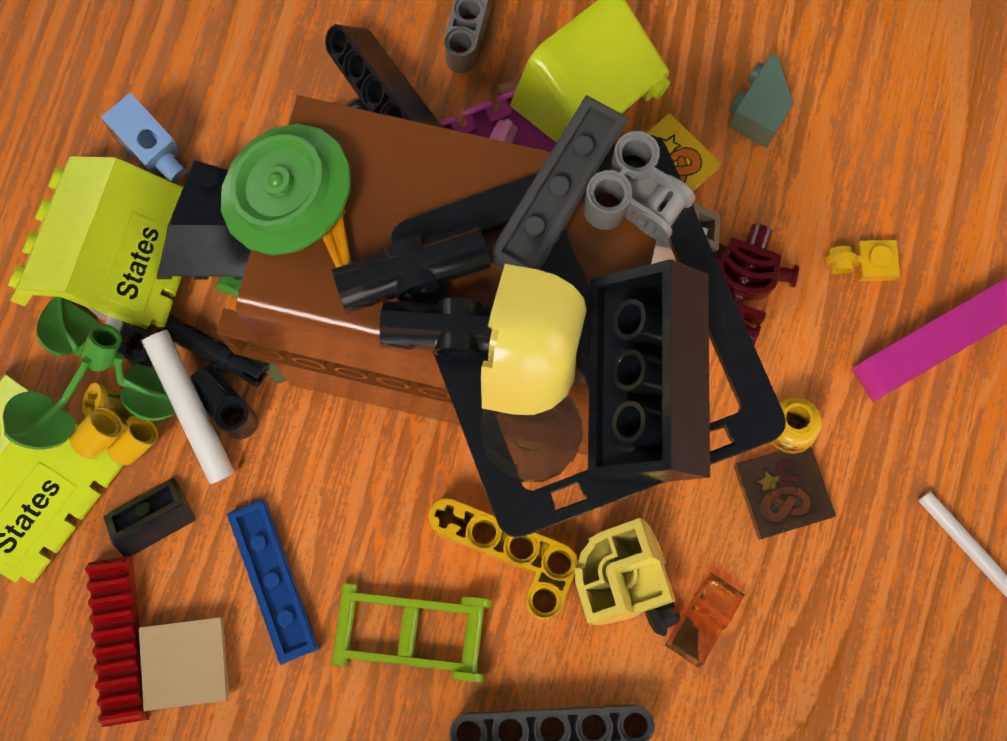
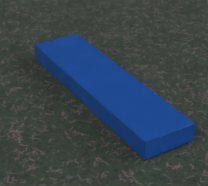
M262 499L226 513L279 664L283 665L320 650L267 501Z

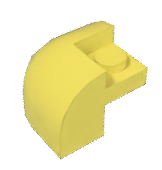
M510 264L504 265L488 327L492 329L488 361H483L481 366L482 409L513 415H535L552 409L567 397L575 379L576 354L587 311L584 297L572 284L557 275L541 270Z
M638 518L601 531L588 539L589 543L580 553L577 568H574L576 587L588 624L604 625L640 616L642 612L676 601L664 567L666 561L656 536L646 521Z

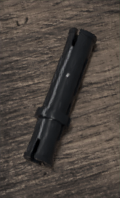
M170 313L165 327H159L156 330V333L168 330L174 343L217 365V370L225 374L228 372L235 374L255 387L260 386L267 376V373L263 372V370L268 371L269 365L252 358L233 354L225 343L183 322Z

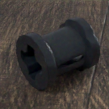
M137 326L128 327L120 333L122 342L118 353L123 354L124 359L128 360L133 366H153L145 348L142 351H133L136 345L143 346L142 340L149 337L150 334Z

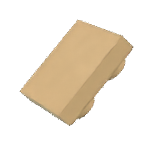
M222 617L139 628L144 711L229 701L224 619Z

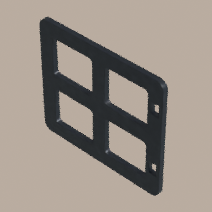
M651 135L657 141L660 148V157L656 168L665 174L681 180L666 144L660 138ZM615 146L599 172L610 170ZM627 156L623 158L624 162L633 168L646 166L640 157ZM538 173L402 221L394 228L391 242L410 236H423L425 239H429L474 224L478 225L482 234L504 227ZM666 203L662 206L659 212H661L664 209ZM692 205L689 208H684L671 226L673 234L668 239V243L677 262L708 274L709 338L739 405L737 413L710 423V433L724 428L729 440L732 442L710 451V465H713L776 440L785 429L786 419ZM564 229L540 270L557 275L572 284L584 297L587 311L577 349L576 361L589 391L590 290ZM441 283L438 290L425 297L415 299L413 302L437 304L439 300L450 297L445 284ZM432 351L498 526L506 535L513 538L525 537L666 483L659 481L588 479V470H585L536 490H527L521 483L494 411L482 409L481 366L483 361H488V354H480L479 357L474 359H451L438 356ZM578 483L586 499L555 510L551 493Z

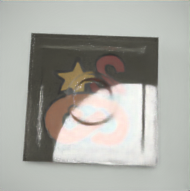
M812 446L804 452L793 454L780 450L733 465L758 540L836 517Z

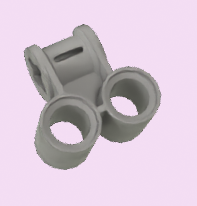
M631 131L618 139L610 170L596 173L590 179L586 189L583 213L586 220L593 227L600 230H610L618 227L626 218L646 235L659 241H667L673 234L671 226L684 208L692 206L695 201V195L681 180L665 174L656 168L660 157V148L657 141L648 133ZM627 156L640 157L646 166L633 168L628 166L623 158ZM600 194H610L618 200L619 205L604 207L596 201L595 197ZM666 203L664 209L661 212H659L662 206Z

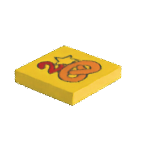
M670 113L647 132L660 138L666 144L682 182L693 192L713 175L722 164Z

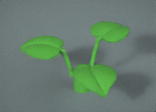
M54 297L39 317L36 327L37 339L41 346L51 354L64 356L73 352L75 356L82 358V362L56 404L49 396L34 391L22 392L13 396L7 402L2 420L4 436L21 447L45 450L62 445L71 437L76 425L74 417L62 410V408L67 404L88 368L93 371H103L111 367L112 364L115 367L117 383L124 387L120 394L121 403L131 414L143 420L158 421L176 413L154 368L142 365L132 366L124 377L122 367L124 355L117 353L122 342V336L116 328L107 324H99L91 315L78 308L70 300Z

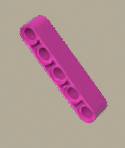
M1007 278L852 368L851 370L871 401L878 400L1006 325Z

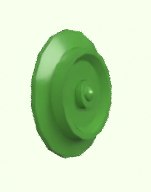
M292 124L268 130L250 141L231 162L222 184L221 213L230 234L249 250L271 256L303 250L322 239L342 216L351 192V166L339 142L321 128Z

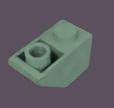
M771 53L764 65L760 62L756 64L747 80L748 83L752 84L746 94L740 91L729 111L734 113L729 127L766 148L793 104L779 57L774 53Z

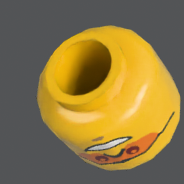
M791 397L784 399L779 403L785 415L786 426L783 433L772 443L783 452L793 454L804 452L813 445L821 432L822 418L820 412L812 402L804 398Z

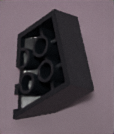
M194 160L168 224L157 275L158 279H172V276H194V280H209V276H233L235 280L243 279L251 250L230 234L221 213L222 184L228 170Z

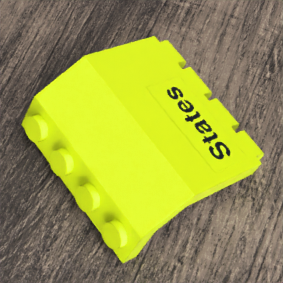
M70 156L64 168L56 166L51 176L48 187L54 189L50 200L43 198L35 216L36 220L41 221L38 232L30 230L21 252L28 254L24 267L17 264L12 273L8 286L15 289L10 301L26 307L33 295L62 297L131 325L141 327L144 330L150 324L157 327H165L173 301L163 295L175 297L182 276H172V279H158L157 275L168 224L183 187L118 158Z
M5 372L0 378V574L15 583L20 577L35 583L52 561L50 557L41 552V549L46 547L56 554L59 552L77 528L73 523L65 519L66 516L70 513L82 521L102 495L90 487L92 482L96 481L107 488L123 465L114 461L109 456L107 450L95 459L81 457L71 447L69 439L58 447L45 450L28 449L9 441L4 436L2 420L4 408L13 396L30 391Z

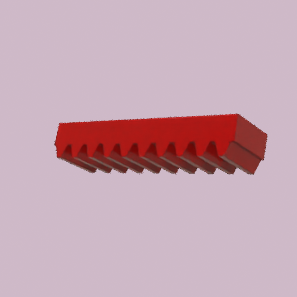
M125 556L88 562L85 572L89 576V582L86 585L91 595L88 605L92 609L89 620L93 624L91 638L95 642L92 654L96 658L94 671L98 675L95 688L99 691L97 705L101 709L98 722L102 727L148 720V711H144L139 640L140 626L133 557Z

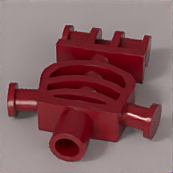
M762 224L751 225L745 242L731 238L727 247L719 243V251L713 252L715 258L718 259V265L742 319L756 324L755 328L745 324L754 345L761 330L760 324L764 321L766 313L743 305L744 301L765 299L774 290L778 281L789 283V287L794 288L799 275V265H793L792 268L780 266L782 256L767 250L773 231ZM726 274H728L730 277H732V278L735 279L736 281H735V282L732 281ZM750 285H767L764 288H749Z

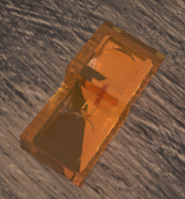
M712 572L709 573L666 641L665 646L697 668L701 667L721 632L728 627L745 594Z

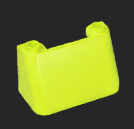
M597 0L537 47L524 68L510 106L557 143L586 95L622 114L640 97L646 101L653 97L658 100L671 83L667 79L670 71L626 0Z

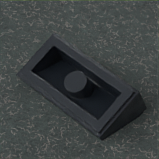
M175 478L103 516L112 545L123 557H131L195 521L194 513Z

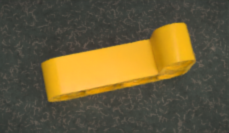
M441 499L432 505L428 518L435 534L534 575L525 601L527 611L532 617L544 621L553 618L559 613L575 575L574 568H577L578 565L577 555L572 548L538 533H533L521 537L531 543L533 548L531 556L526 559H517L511 554L510 545L519 538H513L503 533L498 526L495 516L453 499ZM448 509L453 510L454 518L465 523L467 515L471 516L472 518L466 528V537L459 536L462 529L453 523H449L446 529L441 528V521L437 517L438 514H446ZM479 524H489L495 529L496 535L493 541L488 544H480L475 541L473 530ZM554 553L565 555L570 564L568 572L561 575L551 572L547 564L549 556ZM545 590L552 593L555 598V607L551 612L541 613L535 609L532 600L536 592Z

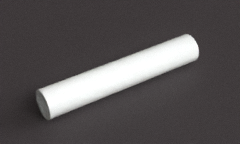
M168 330L160 331L143 339V346L209 484L234 474L235 471Z

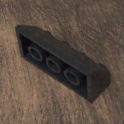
M670 259L590 279L588 479L670 482L710 478L708 274Z

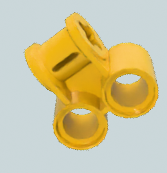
M92 383L87 388L82 402V411L85 419L74 429L69 441L71 447L81 457L95 459L107 450L109 456L117 463L131 465L157 441L158 430L152 421L134 416L122 405L120 400L122 391L108 390L102 384Z

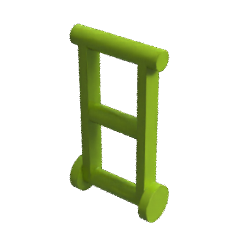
M342 584L331 665L347 667L348 659L450 670L452 671L451 679L484 683L485 674H478L477 667L484 608H492L493 600L461 596L460 604L357 593L358 585ZM356 602L403 607L397 656L350 650ZM419 609L467 614L462 663L413 658Z

